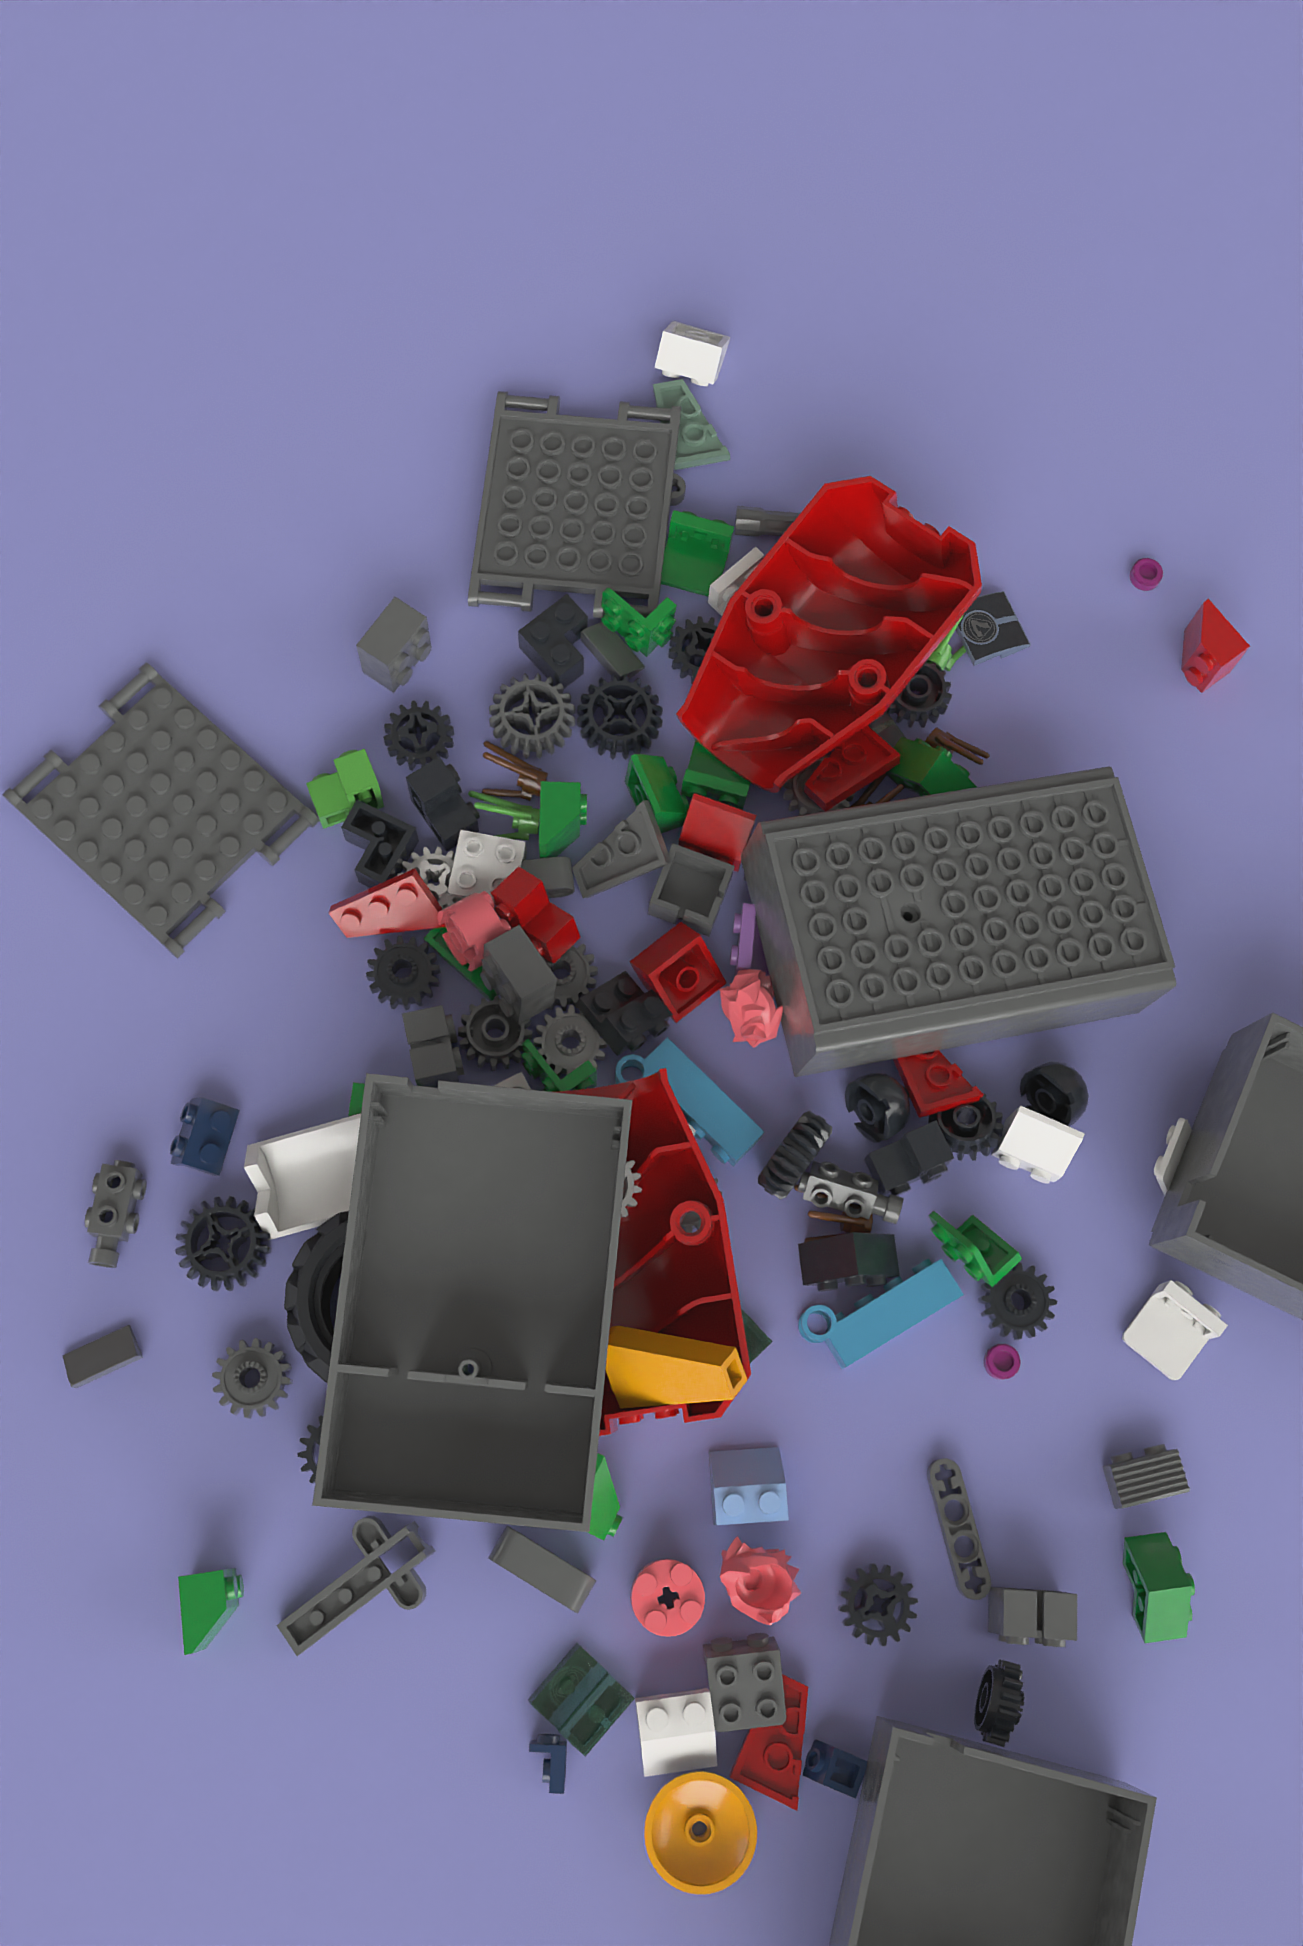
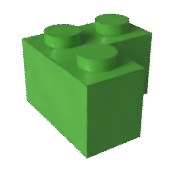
M365 749L359 751L348 750L342 753L339 758L333 760L337 770L336 773H322L306 783L323 829L344 822L357 799L376 809L385 807L377 778Z

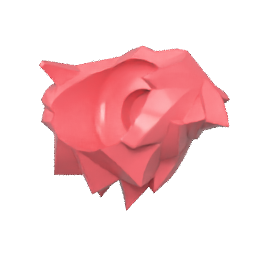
M757 969L738 970L733 982L729 983L730 986L719 989L722 1010L730 1021L735 1034L732 1042H748L755 1048L762 1042L776 1038L782 1018L783 1006L781 1005L777 1008L773 1000L775 995L770 975L766 976L765 972Z
M737 1536L727 1551L722 1550L723 1561L720 1579L726 1586L728 1596L731 1598V1604L734 1608L766 1625L778 1622L788 1613L790 1602L799 1596L801 1591L794 1582L799 1568L787 1564L792 1556L785 1555V1549L781 1551L779 1549L764 1550L762 1546L751 1548L745 1543L742 1544Z

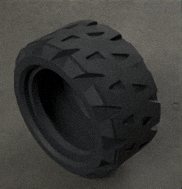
M349 1211L334 1215L316 1229L318 1231L316 1235L303 1243L292 1263L294 1269L287 1279L285 1288L284 1309L287 1311V1329L294 1347L301 1354L306 1365L326 1383H328L334 1335L330 1317V1300L334 1285L342 1271Z

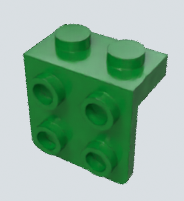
M673 510L670 520L669 537L665 547L661 584L708 597L710 585L723 575L732 544L734 526L718 519L709 520L701 518L689 511L679 512Z
M607 587L602 592L601 607L605 615L601 618V621L610 631H617L623 636L626 644L633 651H640L647 657L658 645L661 648L669 642L671 636H673L672 628L676 622L674 617L677 605L666 597L644 618L618 594Z
M695 739L689 765L683 778L681 794L692 799L695 793L743 810L750 782L729 769Z
M529 1039L522 1043L523 1054H521V1057L524 1060L522 1065L533 1079L539 1077L542 1080V1084L545 1087L543 1091H571L595 1088L597 1086V1070L589 1060L560 1080Z
M935 1211L928 1215L934 1225L931 1228L932 1233L943 1243L941 1249L952 1261L961 1260L965 1264L963 1266L964 1269L976 1281L982 1278L993 1287L1022 1260L1017 1250L973 1214L957 1229Z

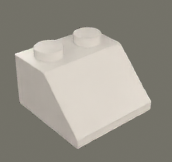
M672 321L663 331L655 368L661 369L662 374L668 377L679 378L680 375L689 377L691 382L696 385L708 386L709 383L714 384L718 378L730 337Z
M1020 1106L1006 1118L1002 1137H999L998 1147L994 1148L992 1156L999 1158L1001 1165L1014 1170L1022 1168L1031 1172L1030 1176L1033 1179L1048 1184L1050 1181L1056 1182L1063 1176L1085 1133Z
M707 1688L635 1698L644 1777L717 1766L715 1727L710 1691Z

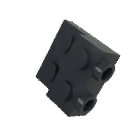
M627 971L622 972L580 997L575 1004L616 1056L628 1049L631 1052L636 1051L647 1041V1037L650 1035L654 1038L661 1035L670 1026L667 1021L673 1015L652 989L644 993Z

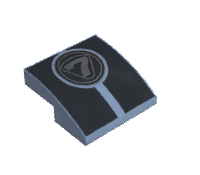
M1004 591L977 597L964 613L956 628L973 666L999 655L1002 659L1031 645Z

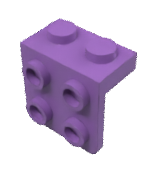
M743 903L741 913H735L733 933L738 934L737 945H732L730 954V965H735L734 977L737 975L738 970L744 969L762 970V972L766 973V976L769 975L755 918L756 909L754 904Z

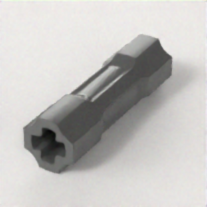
M737 506L735 535L757 537L761 535L782 536L800 513L767 511L758 507Z

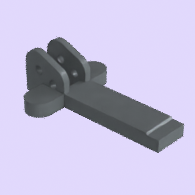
M366 1516L355 1523L352 1536L365 1558L276 1625L296 1656H299L386 1588L395 1602L406 1610L416 1608L425 1600L426 1586L414 1568L432 1555L435 1550L432 1545H427L420 1538L417 1530L419 1526L415 1521L402 1528L393 1536L388 1532L382 1521L375 1516ZM408 1536L419 1554L391 1574L380 1556Z

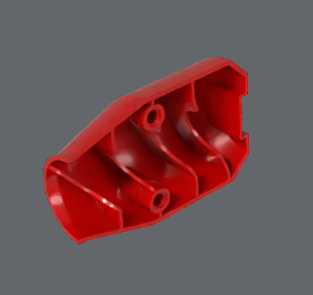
M872 476L825 483L730 598L687 698L676 713L678 719L706 750L729 769L753 785L765 791L777 793L792 777L881 717L980 595L982 582L976 543L950 526L940 536L938 530L928 523L923 525L915 520L906 508L898 507L896 492Z
M662 1068L650 1076L619 1084L580 1090L558 1091L557 1093L632 1100L626 1162L634 1160L635 1164L630 1169L631 1173L641 1174L639 1179L634 1180V1186L642 1188V1191L632 1194V1198L636 1200L637 1205L633 1207L626 1205L625 1208L628 1211V1216L620 1218L610 1328L612 1326H623L736 1347L748 1380L751 1376V1368L724 1199L668 1082L667 1069ZM690 1212L697 1213L701 1218L700 1228L693 1233L686 1232L682 1227L684 1217ZM605 1370L599 1436L610 1435L617 1431V1418L619 1425L640 1422L644 1419L643 1414L653 1412L655 1413V1419L677 1416V1414H680L679 1408H682L684 1423L721 1418L733 1400L620 1409L615 1394L611 1390L610 1381Z

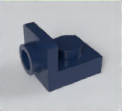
M538 1734L537 1740H530L529 1752L551 1753V1759L544 1758L542 1783H549V1793L564 1794L567 1741H560V1735Z
M815 1739L811 1750L806 1756L803 1776L856 1799L868 1761Z

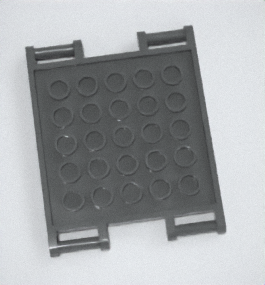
M498 391L468 592V606L479 607V604L519 607L522 611L531 612L534 589L595 595L593 617L602 618L605 615L601 607L602 592L608 587L620 597L649 599L648 606L630 605L646 618L659 605L682 407L672 406V409L633 406L630 405V402L620 401L617 420L558 415L560 408L559 396L550 395L549 398L508 395V392ZM507 408L547 411V414L510 411ZM636 418L670 421V424L628 421V419ZM481 585L523 588L522 595L484 592L480 590Z
M146 662L139 668L140 673L109 701L105 699L99 705V708L114 722L103 735L69 766L56 753L50 750L43 756L45 760L16 787L13 789L8 788L2 795L178 959L185 952L183 948L215 917L219 919L226 912L210 897L211 894L255 852L270 865L274 866L280 860L279 855L309 826L313 828L320 820L312 810L304 806ZM150 682L155 686L124 715L118 711L146 684ZM56 769L60 774L26 804L22 799ZM295 813L299 816L270 846L264 844ZM201 904L205 907L174 939L169 937Z

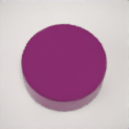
M1151 558L1139 559L1130 571L1131 583L1137 589L1143 591L1156 588L1163 577L1161 565Z
M997 1344L989 1348L985 1353L984 1367L993 1378L1005 1380L1013 1377L1019 1371L1021 1364L1020 1356L1012 1346Z

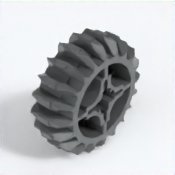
M524 673L522 676L523 681L518 682L516 678L512 677L510 679L511 687L502 684L500 686L501 694H494V704L489 707V714L492 715L489 718L490 727L495 728L493 730L494 738H501L500 743L503 749L511 745V753L513 755L523 750V755L526 759L530 756V752H536L537 758L540 759L542 757V750L546 749L552 755L554 753V745L563 748L565 745L564 738L571 737L572 729L570 727L575 726V717L572 716L575 714V706L569 704L571 702V695L563 693L564 686L561 683L553 687L551 676L543 682L539 673L535 675V680H529V676ZM535 697L544 699L548 702L542 703L538 701ZM521 699H524L522 705L513 708L512 711H509L513 704H515L517 701ZM529 706L532 707V713L536 717L535 726L529 715ZM553 720H557L548 731L540 733L542 727L552 724ZM515 729L526 730L529 735L522 734Z

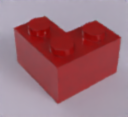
M518 866L491 892L496 905L494 910L501 919H505L511 929L520 925L539 954L554 964L581 938L574 917L549 901L542 880Z

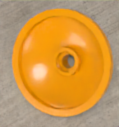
M695 1771L677 1776L658 1791L649 1806L644 1825L646 1850L657 1873L676 1889L690 1894L719 1892L736 1882L744 1874L753 1858L757 1843V1824L752 1806L738 1786L719 1774ZM698 1821L706 1825V1830L701 1835H696L692 1832V1826Z

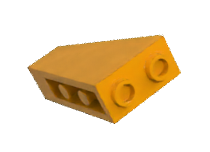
M612 1326L609 1329L606 1373L610 1381L611 1390L615 1394L620 1409L733 1400L747 1382L736 1347L623 1326Z

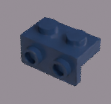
M203 1097L191 1099L190 1103L185 1104L181 1113L180 1121L183 1122L180 1134L174 1138L170 1147V1155H173L171 1164L186 1166L207 1174L220 1176L240 1110Z

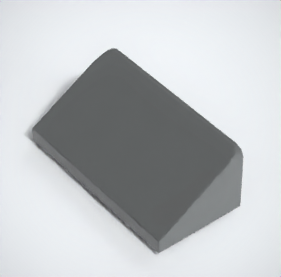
M602 622L581 631V642L610 675L613 673L616 675L617 681H623V676L626 673L629 679H631L645 668L616 632L610 631Z
M130 1325L62 1355L68 1381L73 1388H79L143 1358Z

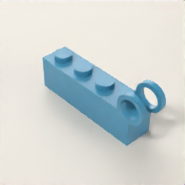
M668 1037L645 1059L631 1054L624 1056L617 1063L615 1071L616 1084L627 1082L621 1073L628 1067L639 1069L643 1074L642 1078L657 1073L659 1069L666 1068L668 1082L687 1122L696 1130L695 1137L699 1140L704 1137L713 1146L710 1149L713 1155L725 1164L728 1161L734 1167L762 1138L764 1131Z
M928 1258L912 1268L914 1276L905 1281L899 1276L882 1286L886 1293L874 1299L872 1294H869L854 1303L856 1311L847 1317L844 1316L842 1311L835 1315L830 1308L824 1305H814L808 1308L799 1318L798 1329L800 1335L810 1343L825 1341L841 1369H844L964 1294L943 1260L940 1259L932 1264ZM810 1314H819L825 1318L827 1322L825 1334L816 1335L810 1331L807 1325V1319Z

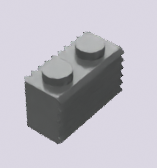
M1165 1444L1144 1448L1145 1456L1133 1458L1132 1453L1128 1452L1110 1457L1112 1464L1102 1467L1114 1509H1123L1190 1492L1178 1449L1166 1450Z

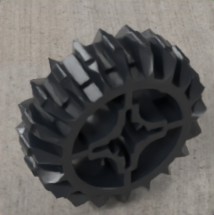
M613 673L608 683L601 677L598 680L599 687L590 684L588 687L589 694H582L580 697L582 704L577 706V714L579 715L577 726L582 728L580 730L582 739L589 738L587 743L589 748L599 745L598 754L601 756L608 750L612 760L616 757L617 752H622V756L626 760L631 750L634 754H641V746L649 749L652 744L651 739L656 740L658 738L659 731L657 729L662 727L663 722L660 718L663 709L657 705L659 703L658 696L650 695L652 689L650 685L640 688L641 680L637 678L631 683L627 673L623 676V681H617V677ZM599 706L603 709V714L605 715L603 724L600 727L593 717ZM638 707L642 709L646 718L641 727L636 724L637 719L634 718ZM618 714L619 719H616L614 715ZM620 714L624 715L625 718L621 719ZM620 733L624 734V736H616L614 734Z
M811 1111L802 1114L758 1176V1184L765 1188L764 1190L779 1199L787 1197L832 1134V1126L826 1123L824 1118L815 1115Z
M229 1196L225 1206L220 1197H215L213 1201L214 1208H211L206 1201L201 1202V1208L204 1212L199 1214L194 1209L189 1211L194 1221L191 1224L184 1220L181 1222L180 1225L188 1231L187 1234L180 1233L176 1235V1240L185 1243V1245L176 1248L175 1252L177 1255H187V1257L179 1262V1265L183 1269L191 1267L187 1273V1277L191 1280L200 1275L198 1279L199 1286L204 1288L211 1280V1289L219 1291L222 1281H224L225 1289L232 1291L234 1279L237 1280L240 1286L244 1287L247 1285L244 1277L246 1273L253 1278L258 1277L259 1274L253 1269L256 1263L261 1267L266 1266L267 1262L260 1258L259 1255L260 1253H271V1248L267 1245H262L261 1242L268 1241L271 1236L268 1232H259L262 1229L259 1223L255 1221V1208L247 1212L249 1209L247 1201L243 1200L236 1208L237 1203L234 1197ZM235 1217L243 1220L247 1226L241 1229L236 1227L231 1230H225L218 1218ZM207 1226L210 1232L209 1239L197 1251L199 1236ZM219 1233L228 1240H231V1243H227L230 1245L227 1249L229 1255L219 1247L216 1248V1245L220 1244L218 1242L221 1238ZM251 1236L248 1254L239 1263L238 1249ZM222 1257L230 1269L226 1271H212L206 1269L201 1261L207 1258L212 1260Z

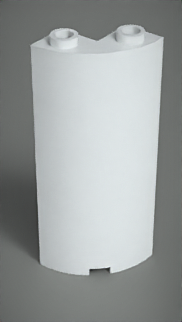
M361 1113L247 1145L244 1169L258 1192L254 1216L262 1231L270 1233L271 1238L268 1240L319 1227L334 1215L349 1211Z

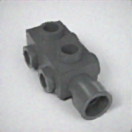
M115 1160L113 1165L102 1164L100 1173L95 1174L92 1185L95 1198L93 1206L87 1209L85 1215V1227L88 1228L87 1233L97 1237L95 1248H91L89 1264L116 1268L119 1253L116 1252L118 1241L128 1242L129 1234L137 1232L139 1214L134 1213L137 1199L143 1200L145 1196L147 1182L145 1179H142V1173L135 1168L134 1163ZM114 1178L121 1179V1183L117 1188H112ZM113 1212V1219L108 1223H104L106 1213Z
M813 1161L810 1172L805 1171L802 1174L798 1186V1191L804 1192L803 1199L811 1201L817 1207L837 1209L846 1212L852 1218L863 1217L869 1219L872 1213L882 1216L883 1221L896 1224L904 1198L892 1194L889 1197L878 1194V1180L863 1172L852 1173L842 1170L831 1162L820 1163ZM823 1192L826 1193L828 1197L819 1198L816 1195V1193ZM856 1202L859 1203L861 1207L855 1209L852 1208L849 1204Z

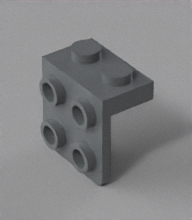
M755 1633L748 1635L747 1640L732 1641L728 1637H721L711 1640V1644L703 1645L714 1727L717 1732L782 1725L786 1721L780 1649L774 1636L769 1637L765 1633Z

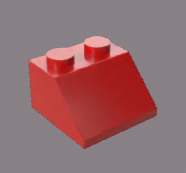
M1209 599L1203 602L1185 628L1181 670L1184 672L1187 681L1192 686H1196L1201 693L1228 675L1250 647Z
M694 793L678 845L734 865V871L738 872L742 863L740 856L752 835L757 815Z
M679 922L629 961L643 986L648 991L652 989L672 1012L673 1015L670 1018L675 1023L727 984L701 935L682 922Z

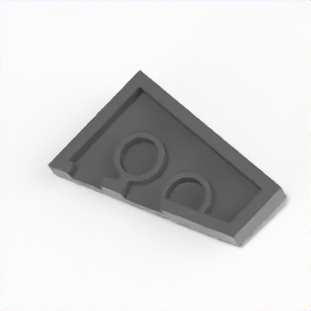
M649 800L642 801L635 808L636 810L626 820H622L605 840L594 846L572 867L583 899L592 897L672 863Z

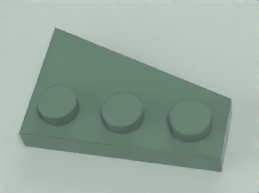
M680 379L653 384L657 408L672 409V406L682 407L675 470L729 461V451L718 439L717 432L712 424H709L701 412L700 405L684 380ZM660 421V423L670 424V421Z

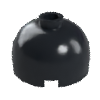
M1048 1062L1026 1072L1020 1082L1021 1097L1026 1094L1027 1100L1031 1104V1106L1027 1105L1025 1108L1064 1125L1071 1126L1085 1112L1088 1105L1089 1095L1086 1083L1082 1076L1066 1063Z
M871 1073L857 1078L846 1086L845 1102L848 1113L854 1110L861 1121L854 1123V1125L868 1140L874 1143L888 1140L900 1132L907 1124L910 1116L909 1093L893 1077L887 1074Z

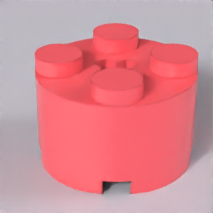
M486 891L472 893L439 911L437 915L438 924L445 923L448 931L443 934L447 946L462 966L467 963L470 964L469 971H473L483 965L481 960L484 958V944L511 930L510 925L505 919H499L494 910V902Z
M659 1559L648 1563L637 1574L632 1584L630 1599L633 1612L642 1626L656 1635L671 1637L687 1632L701 1618L705 1604V1592L699 1576L691 1567L677 1560ZM668 1587L671 1592L677 1593V1598L672 1599L671 1607H667L664 1602L658 1603L657 1597L663 1595L662 1588Z

